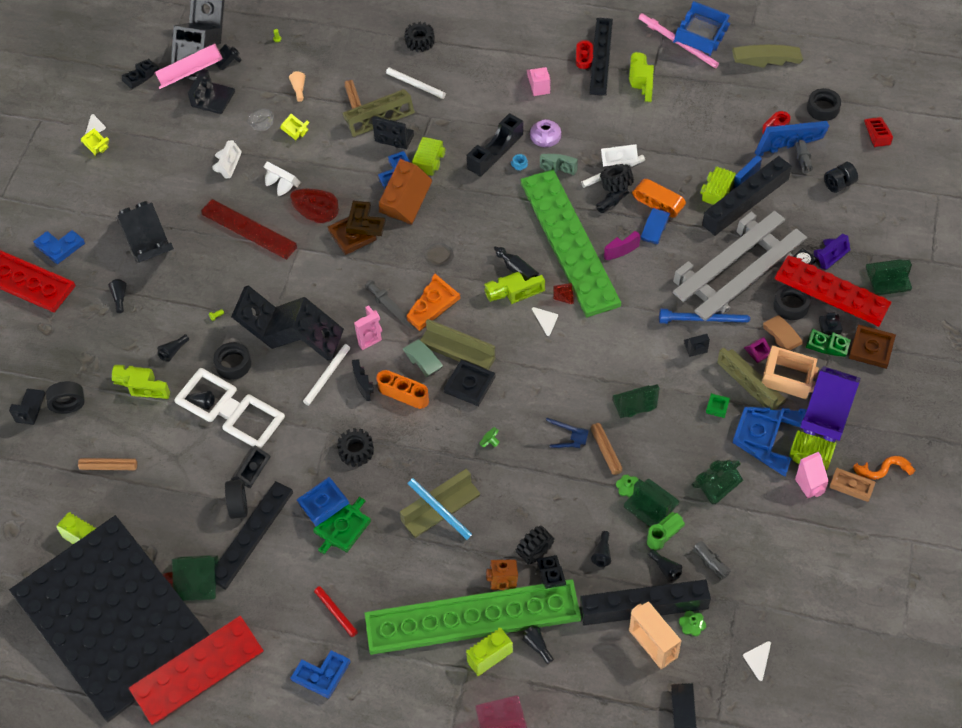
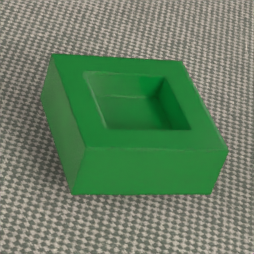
M711 393L706 413L725 418L730 398Z

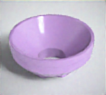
M538 121L531 127V141L540 147L554 146L561 139V129L553 121ZM543 125H548L551 128L548 130H543L541 127Z

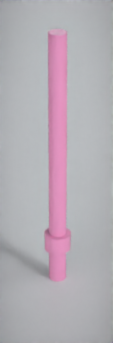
M643 13L640 14L639 20L646 23L650 29L656 30L674 41V33L661 26L655 19H650ZM675 42L715 69L718 67L719 63L700 50L680 42Z

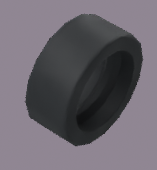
M817 89L809 96L807 111L814 119L820 121L832 120L839 114L841 98L839 94L831 89ZM827 101L834 107L829 109L820 108L815 102Z
M783 285L776 292L773 303L774 310L784 319H801L808 313L811 296L791 286ZM786 296H794L803 302V306L790 308L785 306L781 299Z
M229 342L220 346L214 353L213 361L217 373L225 379L241 378L251 368V358L248 349L243 344ZM232 354H238L244 358L241 364L233 368H227L221 364L225 357Z
M58 382L46 390L47 407L52 412L59 414L72 413L81 409L85 404L83 388L76 382ZM70 396V398L59 399V398H61V397Z
M243 480L226 481L225 497L229 517L231 519L246 517L248 515V507Z

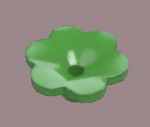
M493 427L483 436L479 444L482 447H486L490 443L496 447L500 442L495 438L499 430Z
M623 475L621 480L616 482V487L619 489L618 493L621 496L627 495L629 498H633L636 493L641 491L639 479L635 476Z
M687 611L679 620L682 632L686 635L699 636L701 631L706 628V623L703 621L701 613Z

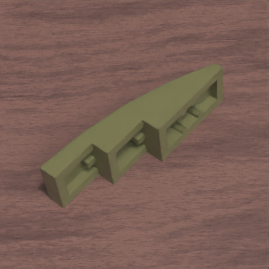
M767 44L749 45L732 49L735 62L765 68L767 63L782 66L785 61L800 64L803 60L800 48L793 46Z

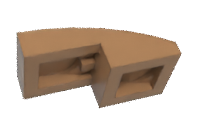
M779 315L763 323L764 330L775 337L776 344L782 349L790 351L803 344L795 330Z

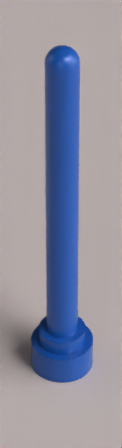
M660 308L659 323L667 324L672 320L704 321L696 313H672V311ZM714 314L706 321L749 322L750 316Z

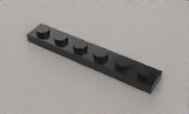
M596 18L590 95L607 94L612 18Z
M277 481L274 482L207 577L211 583L225 590L228 588L292 496L293 490Z

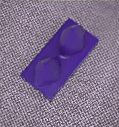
M841 234L836 239H824L823 242L826 247L814 250V256L819 260L820 267L827 270L851 250L848 235Z

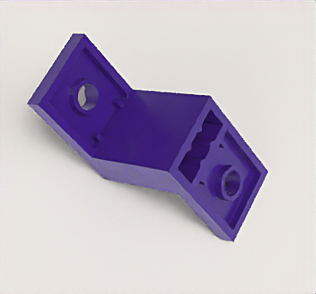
M823 366L819 372L806 415L800 428L804 429L803 432L813 436L816 433L823 435V439L835 442V440L840 441L861 378Z

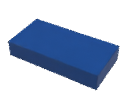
M755 156L735 175L734 188L760 170L761 157Z

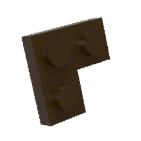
M353 200L346 233L382 236L385 218L369 216L370 202Z

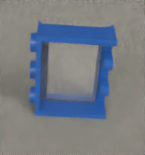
M693 1L685 20H682L680 27L677 28L673 43L680 42L711 56L713 50L717 51L720 41L722 42L725 32L728 31L730 15Z

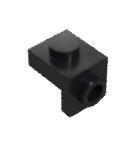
M225 44L219 50L223 59L216 62L221 70H224L234 59L241 62L240 52L235 47H229Z
M708 334L685 339L684 345L689 357L708 353L710 339Z

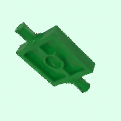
M359 496L353 505L348 504L313 529L314 534L325 540L320 548H318L320 553L325 555L331 546L338 547L348 553L371 522V519L359 510L366 502L364 498Z

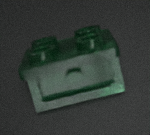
M899 259L866 264V270L874 293L876 295L911 291L912 285L908 277L912 267L911 261Z
M716 460L710 464V469L697 475L696 480L691 485L693 488H701L711 504H717L743 481V478L736 469L741 463L739 460Z
M639 479L634 484L633 495L624 503L623 507L651 527L667 517L679 505V500L651 479H647L645 482Z

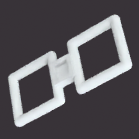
M199 368L174 399L175 403L208 422H212L217 415H220L227 419L222 426L224 431L252 447L256 445L261 449L285 418L284 413L249 394L239 403L231 398L237 391L234 385L203 368ZM202 377L227 390L210 413L185 400L186 396ZM249 404L275 417L258 440L233 427V424Z

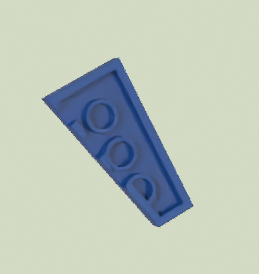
M827 121L766 127L755 150V154L760 157L763 156L764 152H778V148L781 147L792 148L800 140L809 143L823 139L829 124Z

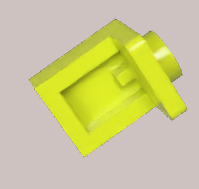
M290 114L281 124L280 128L297 140L300 136L304 137L308 132L307 126L310 122L306 120L305 123H302L294 115Z
M95 128L81 138V142L94 155L99 152L103 153L109 147L108 137L103 138Z

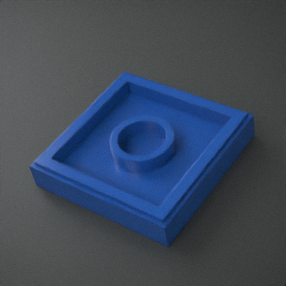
M330 477L297 499V502L315 526H318L349 504L347 498Z

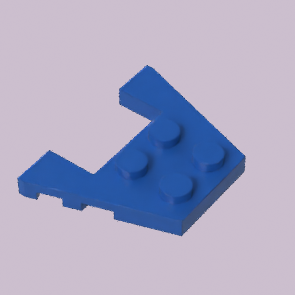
M744 407L733 443L776 472L786 476L791 457L772 452V448L781 422L800 427L807 409L794 411L790 410V408L770 410V408Z

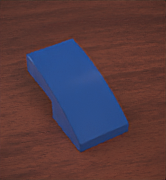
M653 208L643 229L641 240L658 245L670 213Z

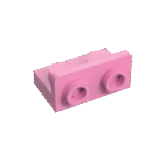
M370 306L365 307L367 316L354 322L358 344L362 350L382 340V328L379 324L380 316Z

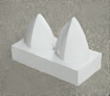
M233 140L227 141L225 148L215 154L219 161L212 166L215 172L221 173L225 178H231L242 153Z
M636 144L601 149L603 166L638 162Z
M268 161L264 166L267 170L265 175L266 186L274 184L280 178L277 196L287 193L293 186L298 188L301 182L294 175Z

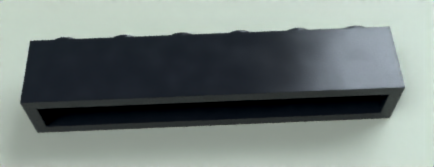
M780 156L776 157L704 212L702 226L716 236L788 181L792 165Z
M707 579L580 596V611L583 626L630 620L633 608L639 604L643 605L648 601L660 616L687 611L707 610L711 601Z

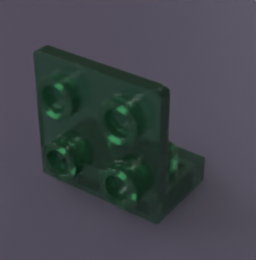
M648 385L613 395L612 400L620 419L633 417L641 412H650L657 408L659 385Z
M218 555L185 556L172 559L173 589L183 601L216 598L215 565L218 563Z

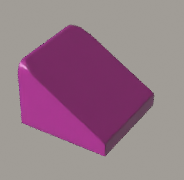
M764 337L744 347L756 363L767 358L771 350Z

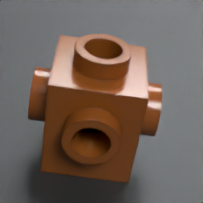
M491 560L490 569H486V580L490 581L491 590H508L517 587L518 571L516 560Z

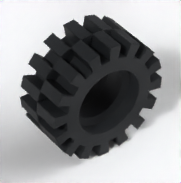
M414 22L412 23L413 26L408 25V28L405 29V43L408 49L424 52V49L429 50V47H433L435 43L434 29L430 24L426 25V22H423V24L418 22L416 24Z
M628 164L610 166L609 169H604L600 174L603 188L608 192L612 190L614 192H617V190L621 191L623 190L622 188L626 189L634 183L632 169Z
M353 428V432H350V429L346 430L347 434L343 432L341 434L342 438L339 437L337 443L339 457L342 462L345 461L346 465H349L351 462L352 467H355V463H358V467L362 466L361 462H364V464L368 463L367 458L371 460L372 455H374L371 435L369 436L367 431L364 433L363 429H359V432H357L356 428ZM353 443H361L363 445V449L358 452H351L348 450V447Z
M537 526L534 530H530V533L526 534L524 539L520 540L521 543L517 545L516 553L528 565L536 563L537 558H542L544 554H547V550L551 549L555 539L543 526Z

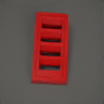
M882 117L864 120L874 147L891 145L893 135Z

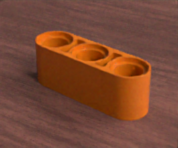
M643 179L632 192L636 200L651 208L669 212V217L675 218L686 205V201L682 196L649 179Z
M382 370L377 374V385L381 394L419 409L425 408L429 404L428 388L424 384L388 370Z

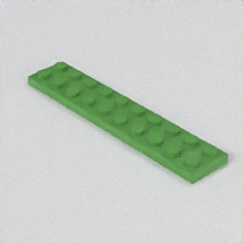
M554 169L522 178L521 185L586 318L621 307V301Z
M573 579L566 580V585L548 589H545L543 584L364 612L370 655L485 637L495 633V630H498V628H502L505 633L527 630L531 626L540 628L581 621Z

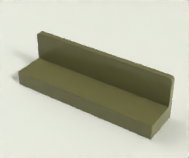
M427 319V330L420 341L430 350L459 362L464 360L484 369H490L496 359L494 345Z
M467 469L429 492L451 514L480 496V492L471 482V474ZM422 497L400 511L402 523L414 538L444 520Z

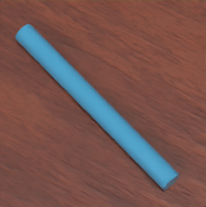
M414 478L407 483L466 540L472 535Z

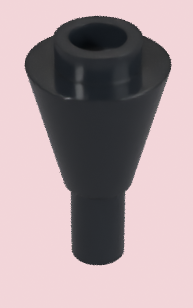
M114 279L108 284L116 303L117 313L124 312L123 301L127 283L121 279Z
M184 334L177 340L158 346L157 354L159 358L170 362L181 346L189 341V337Z
M211 391L187 395L185 398L190 403L209 410L215 402Z
M602 531L600 542L591 556L592 563L598 567H605L611 564L608 543L610 533L608 531Z
M654 549L649 552L648 556L657 563L668 581H675L682 575L681 564L664 556L662 557Z
M531 626L523 632L524 637L522 641L540 654L547 665L551 663L554 658L546 649L547 646L539 627L534 628Z

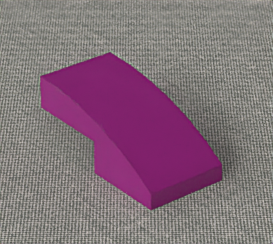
M634 231L623 241L616 237L605 246L604 259L612 260L635 250L640 245V234Z

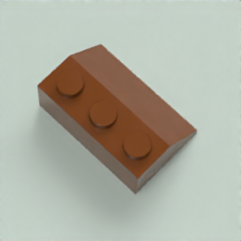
M400 159L379 201V213L412 225L433 180L417 165Z

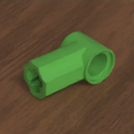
M671 512L660 523L652 525L649 528L646 541L648 547L654 550L662 549L665 542L685 526L682 517L678 513Z

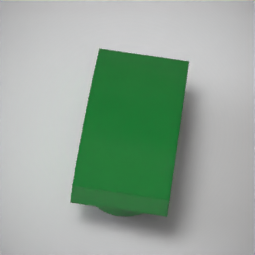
M812 329L806 348L828 355L846 357L851 340L836 333H832L829 336Z

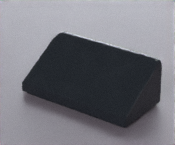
M254 445L239 465L231 480L242 479L244 486L251 488L271 456Z

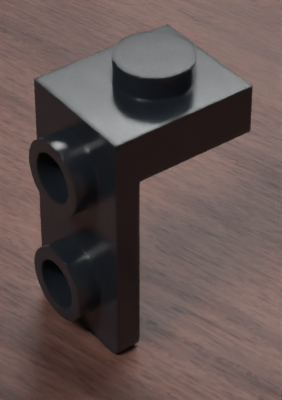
M28 388L21 405L11 404L9 412L15 423L35 424L46 394L44 390Z

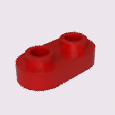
M584 40L578 42L576 46V65L580 69H588L592 66L593 44Z
M785 111L776 112L764 123L762 133L764 134L766 127L789 125L790 115Z

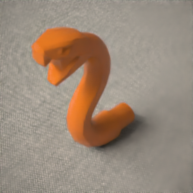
M901 456L886 458L877 472L869 470L868 462L863 466L858 465V463L853 466L857 475L873 480L883 478L888 473L889 467L892 464L900 466L909 475L916 471L911 466V463Z

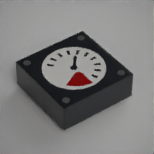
M803 248L793 256L809 265H813L817 259Z

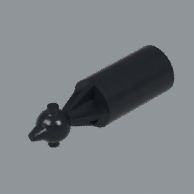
M494 247L496 256L504 259L507 269L512 273L520 272L525 281L539 276V273L518 255L507 254L503 247Z

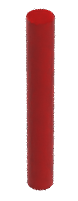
M321 586L317 587L314 592L351 637L357 635L358 631Z

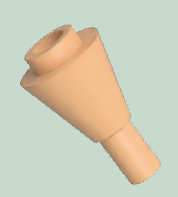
M295 71L289 75V80L296 92L297 101L301 102L304 100L305 74Z

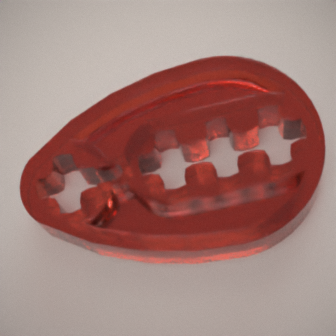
M318 189L294 190L290 195L295 209L302 216L313 222H329L339 212L338 200L330 192Z

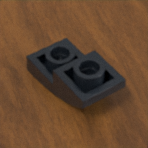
M150 59L135 64V70L123 74L122 81L133 89L151 78L159 70V67Z
M352 360L357 387L364 399L371 401L370 394L374 393L373 382H369L368 375H365L364 366H360V360Z
M557 555L537 558V566L545 589L566 585L562 566L559 564Z
M693 683L671 684L674 728H697Z

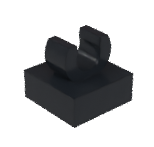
M835 312L819 317L822 333L826 335L842 333L839 314L836 315Z

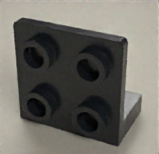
M202 69L187 93L191 107L222 114L233 97L235 88L212 83L208 70Z
M373 116L372 123L375 142L407 150L414 136V130L407 129L404 123Z

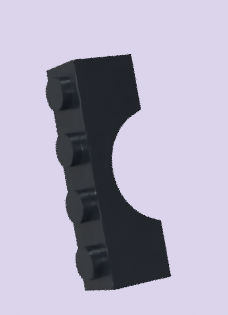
M509 113L499 123L494 137L486 146L476 145L466 155L467 169L481 177L523 136V120Z

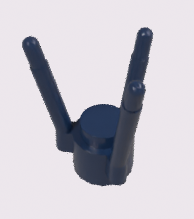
M546 418L547 422L571 430L570 440L574 441V443L550 444V448H580L581 444L586 445L588 429L576 428L557 420Z

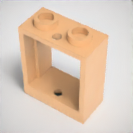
M772 346L767 358L762 383L767 388L806 399L809 392L813 393L816 384L813 378L816 379L819 367H816L817 359ZM778 364L807 373L805 383L773 374L775 365Z
M649 601L634 607L631 611L629 631L659 668L663 669L678 658L681 639Z

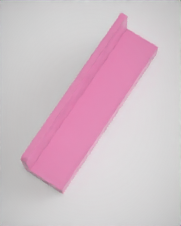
M216 44L156 71L155 74L161 83L159 88L161 89L222 60L223 58Z

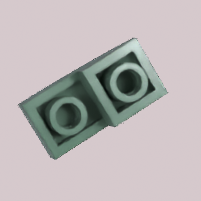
M541 154L540 168L545 171L554 169L556 173L559 169L575 175L577 172L578 159L560 154Z
M419 339L403 348L413 365L417 363L426 378L443 367L434 353Z

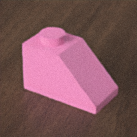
M547 67L527 70L533 96L550 94V77Z
M819 452L801 459L795 478L807 498L821 496L826 491L828 484L827 474Z

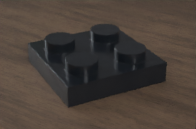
M460 360L444 387V393L479 407L496 375L492 371Z

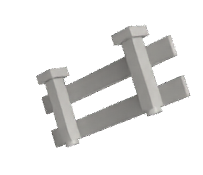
M774 210L761 222L757 223V215L751 211L738 223L736 232L742 237L698 272H693L694 265L689 261L675 271L673 282L679 287L673 291V294L683 302L693 294L702 299L704 303L696 308L694 312L704 321L708 320L716 312L718 314H726L731 308L728 303L779 261L783 263L788 255L793 257L791 252L804 242L807 237L796 228L779 241L770 233L785 222V219ZM757 243L767 250L764 255L718 292L707 284Z

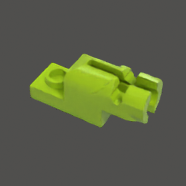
M635 52L632 53L630 61V84L632 88L642 89V95H645V102H652L654 65L647 64V56L645 54Z
M520 272L498 278V283L493 280L485 283L484 291L490 302L504 299L507 296L511 304L544 292L545 279L542 275L525 281Z
M125 365L113 366V384L128 387L131 396L169 399L170 390L167 382L154 381L155 376L152 369L129 366L125 370Z

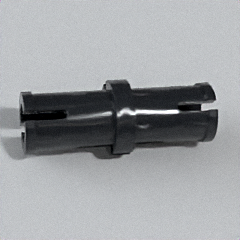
M628 188L608 193L605 199L596 204L597 210L600 213H604L611 206H616L623 197L629 194Z

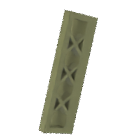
M402 89L342 114L349 125L352 137L373 130V124L369 123L373 116L396 121L415 112L411 95L405 89ZM408 103L409 109L403 112L400 111L401 106ZM388 110H393L394 112L391 117H384ZM357 122L363 123L360 129L354 130L353 124Z
M723 347L719 350L717 363L764 408L776 410L785 403L786 398L778 391L767 388L762 383L763 377L733 349L727 351Z

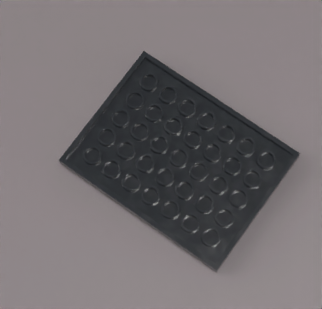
M116 515L9 589L10 593L107 723L136 702L129 687L210 635Z

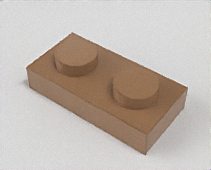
M836 468L829 488L869 502L876 482Z

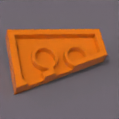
M434 274L432 281L425 287L420 299H417L407 314V321L419 331L426 326L427 319L432 321L460 300V294L438 275Z

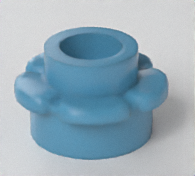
M517 154L513 157L511 166L516 170H523L527 168L528 160L523 154Z

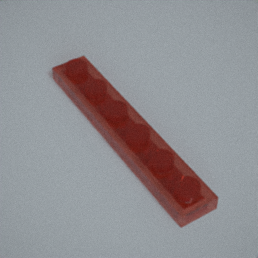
M213 199L201 210L203 216L286 260L297 249V243Z

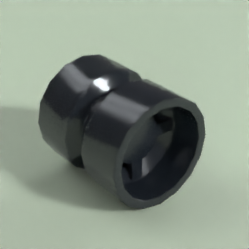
M844 162L824 174V182L833 193H837L858 181V172L850 162Z

